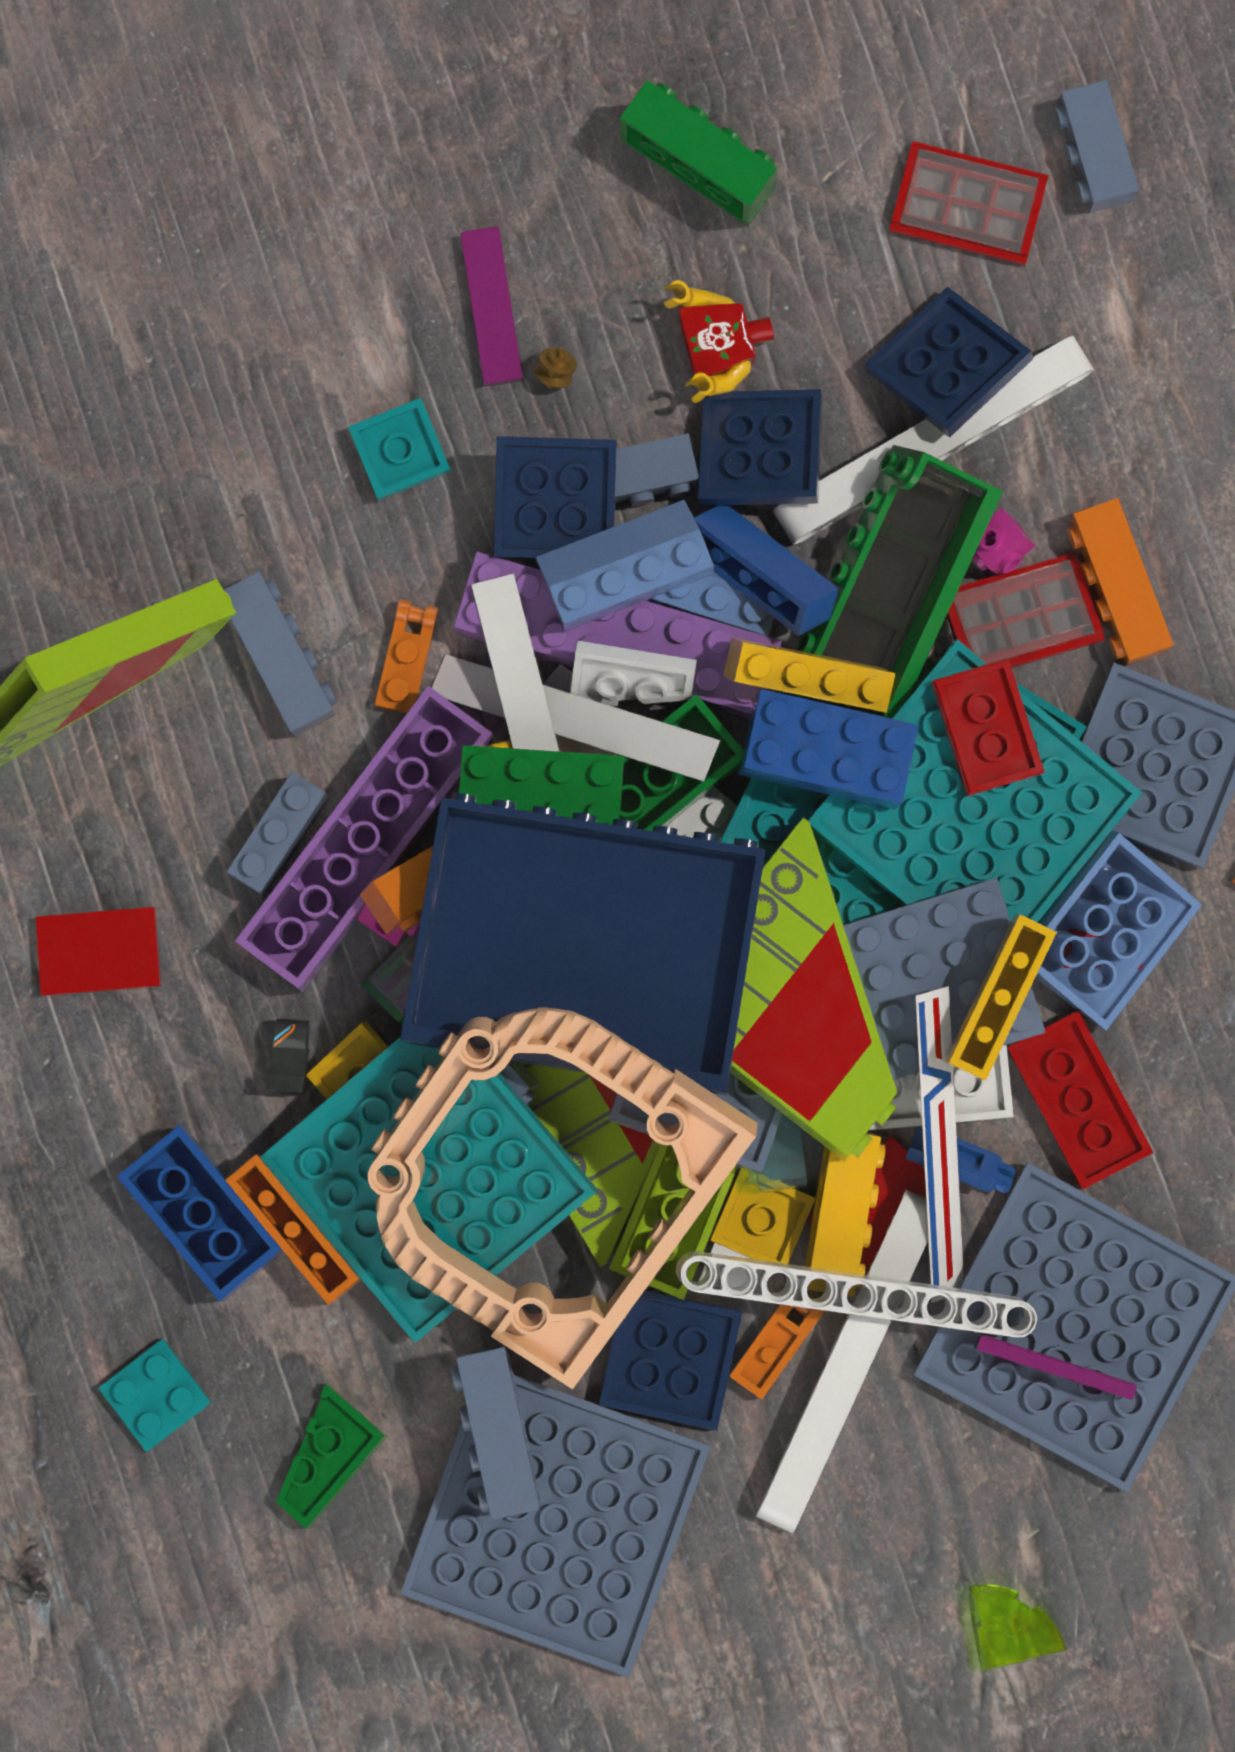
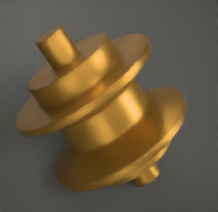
M562 347L542 350L539 355L540 363L534 369L536 378L550 389L568 387L572 382V373L577 369L576 359Z

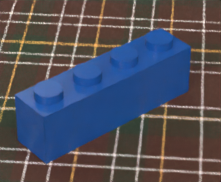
M718 505L694 517L714 564V572L797 636L831 618L839 588L730 506Z

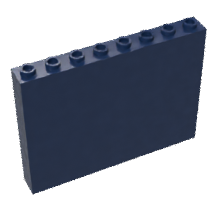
M452 793L451 799L441 798L400 1040L406 1044L440 1049L450 1033L457 1036L464 1025L470 1019L476 1017H488L497 1022L500 1018L513 1012L517 1013L529 1009H537L538 1007L570 1010L596 1021L599 1025L611 1033L613 1032L631 1046L639 1049L640 1052L657 1061L672 1073L677 1069L710 1092L726 1095L766 849L758 848V842L748 839L735 838L733 844L717 842V835L704 832H694L693 838L677 835L678 829L667 826L654 825L653 831L637 829L636 822L623 819H613L612 825L596 822L597 816L586 813L574 812L572 818L556 816L557 810L542 806H533L532 812L517 810L516 803L494 799L492 800V805L475 803V796L461 793ZM482 1036L470 1038L471 1044L478 1049H485L490 1046L488 1040ZM518 1053L514 1054L511 1061L584 1072L574 1064L550 1054Z

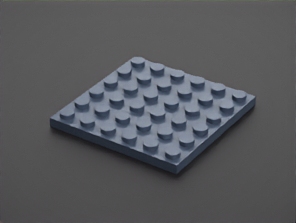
M1027 1162L959 1288L1015 1296L1024 1300L1034 1308L1037 1314L1035 1329L1025 1337H1010L938 1326L913 1375L1128 1493L1235 1292V1275ZM975 1301L968 1307L967 1317L969 1321H976L983 1316L984 1305L982 1301ZM1014 1307L1008 1312V1326H1017L1022 1322L1024 1317L1022 1307ZM983 1334L1134 1383L1137 1386L1133 1400L1126 1399L975 1350L974 1346L977 1336Z
M514 1374L542 1503L540 1510L491 1520L489 1512L482 1513L477 1494V1488L483 1486L481 1471L473 1472L468 1451L470 1446L475 1445L472 1430L465 1432L461 1423L400 1594L629 1678L711 1445Z

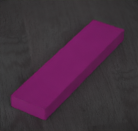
M499 226L460 232L484 386L523 381Z
M983 1334L977 1336L975 1350L1126 1399L1133 1400L1137 1389L1134 1383Z

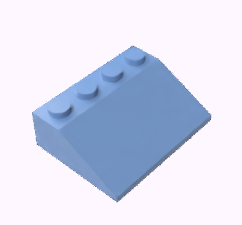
M1111 831L1039 920V924L1057 933L1035 979L1100 1028L1107 1031L1202 904L1119 832ZM1077 929V931H1083L1094 936H1101V938L1079 937L1077 935L1067 932V930ZM1071 941L1072 952L1069 956L1064 957V947Z

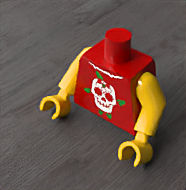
M680 280L665 285L663 289L671 290L675 295V298L664 302L666 308L671 309L679 305L684 306L679 308V322L693 377L685 383V386L694 385L699 390L691 398L692 401L698 403L706 396L733 391L750 373L751 366L755 364L756 355L753 345L774 340L770 318L766 317L747 322L743 304L734 303L729 297L703 289L688 287Z

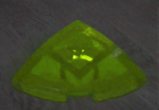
M974 1585L968 1588L972 1628L982 1672L1032 1661L1067 1650L1058 1628L1048 1614L1040 1606L1032 1609L1016 1599L1019 1596V1592L997 1585Z

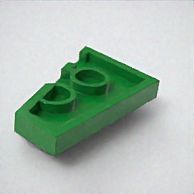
M325 1383L321 1392V1399L315 1414L308 1423L307 1433L300 1450L293 1459L276 1500L280 1507L308 1530L388 1437L327 1383Z

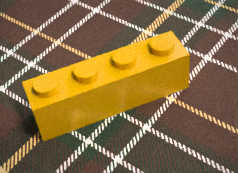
M734 637L731 638L723 674L724 677L738 683L885 713L888 710L895 679V673L884 668Z
M1021 914L1014 915L945 1059L946 1063L981 1080H987L1057 933L1056 931Z
M866 1133L872 1138L870 1143L858 1158L851 1153L845 1161L824 1146L805 1267L865 1275V1264L860 1262L863 1248H868L871 1241L872 1225L867 1224L869 1208H875L878 1199L879 1187L878 1184H874L876 1168H882L885 1157V1145L880 1144V1136ZM814 1279L809 1283L807 1290L825 1292L826 1283L824 1279ZM862 1284L852 1286L848 1290L847 1296L855 1297L856 1287L861 1288Z

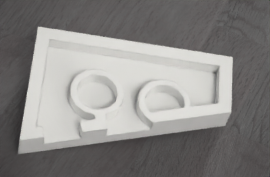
M578 641L570 693L596 702H602L609 706H618V701L638 699L643 704L686 701L692 695L697 660Z

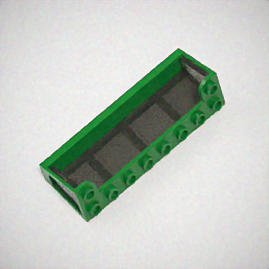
M893 445L891 450L883 456L879 465V477L874 487L870 488L864 497L862 504L864 509L858 523L854 524L847 534V547L842 558L831 569L829 580L839 588L831 618L804 633L796 648L797 651L880 667L895 673L887 713L780 691L781 694L891 719L911 694L1003 491L925 452Z

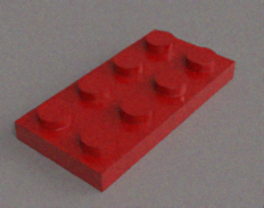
M1076 1011L1045 1027L1046 1033L1020 1040L1007 1047V1051L1080 1189L1084 1190L1154 1152L1079 1011Z

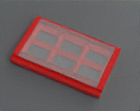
M912 141L889 232L1025 266L1049 175Z
M1074 552L1015 569L1008 573L998 574L961 585L946 615L954 641L958 639L987 664L1009 658L1011 668L1105 640L1103 628L1078 558H1076Z

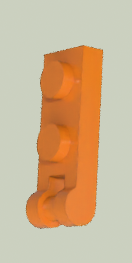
M399 600L375 700V707L407 714L418 700L439 608L427 605L426 609L412 606L411 601ZM408 621L422 624L420 635L406 632Z
M779 1304L729 1377L762 1400L825 1310ZM792 1308L805 1316L799 1326L786 1318Z

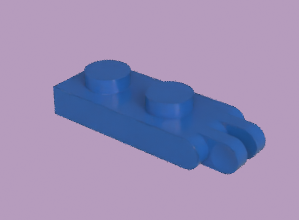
M917 1126L905 1158L924 1166L922 1126ZM957 1138L959 1181L986 1192L993 1189L1002 1193L1010 1191L1016 1173L1015 1169L1003 1163L1002 1158L998 1154Z

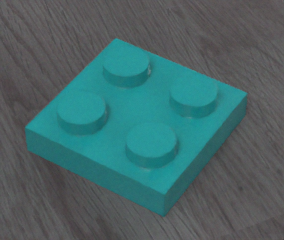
M421 397L348 427L378 502L451 472Z
M165 1338L161 1339L98 1388L146 1452H149L212 1403Z

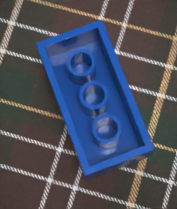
M760 689L754 697L738 774L895 810L903 804L919 725Z
M178 1125L117 1176L219 1302L229 1298L284 1252L225 1181L227 1179L225 1174L185 1126Z

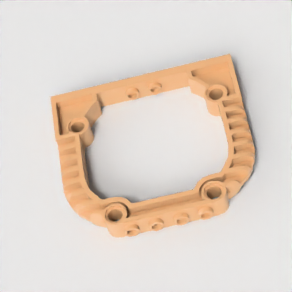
M538 1007L537 1009L513 1012L500 1018L497 1022L488 1017H476L470 1019L457 1036L453 1033L447 1036L438 1051V1054L443 1057L437 1066L433 1068L428 1065L415 1084L420 1090L414 1099L411 1100L406 1097L393 1116L398 1121L391 1132L383 1129L371 1147V1150L376 1154L368 1171V1183L371 1189L378 1194L376 1214L381 1239L394 1262L411 1276V1279L427 1287L435 1295L444 1298L458 1310L464 1311L478 1323L481 1322L493 1330L492 1338L573 1389L756 1138L758 1123L677 1069L672 1073L657 1061L640 1052L639 1049L631 1046L613 1032L611 1033L599 1025L596 1021L576 1012ZM482 1036L488 1040L490 1046L485 1049H478L471 1044L470 1038ZM514 1054H550L572 1063L648 1114L647 1131L649 1136L659 1144L672 1145L679 1163L682 1183L690 1188L669 1219L661 1218L656 1223L649 1235V1239L652 1242L645 1252L638 1249L626 1267L629 1274L608 1303L594 1294L580 1298L554 1299L552 1292L540 1283L530 1282L522 1285L519 1289L507 1284L442 1242L423 1223L413 1201L425 1172V1157L422 1150L469 1082L471 1080H486L497 1076L507 1066ZM663 1113H671L678 1118L679 1122L674 1125H666L659 1120L658 1116ZM392 1165L399 1170L400 1175L395 1177L388 1176L382 1171L381 1166ZM535 1304L541 1308L542 1312L537 1314L528 1313L523 1308V1305Z

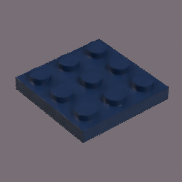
M947 287L864 365L869 375L950 438L1033 360V356L1029 348Z
M821 389L730 391L724 394L706 396L703 399L698 489L700 506L817 504L819 498L823 403Z
M496 436L493 556L536 558L542 554L614 527L617 440Z
M644 1290L614 1332L599 1405L717 1431L742 1311L687 1299L683 1300L678 1297Z

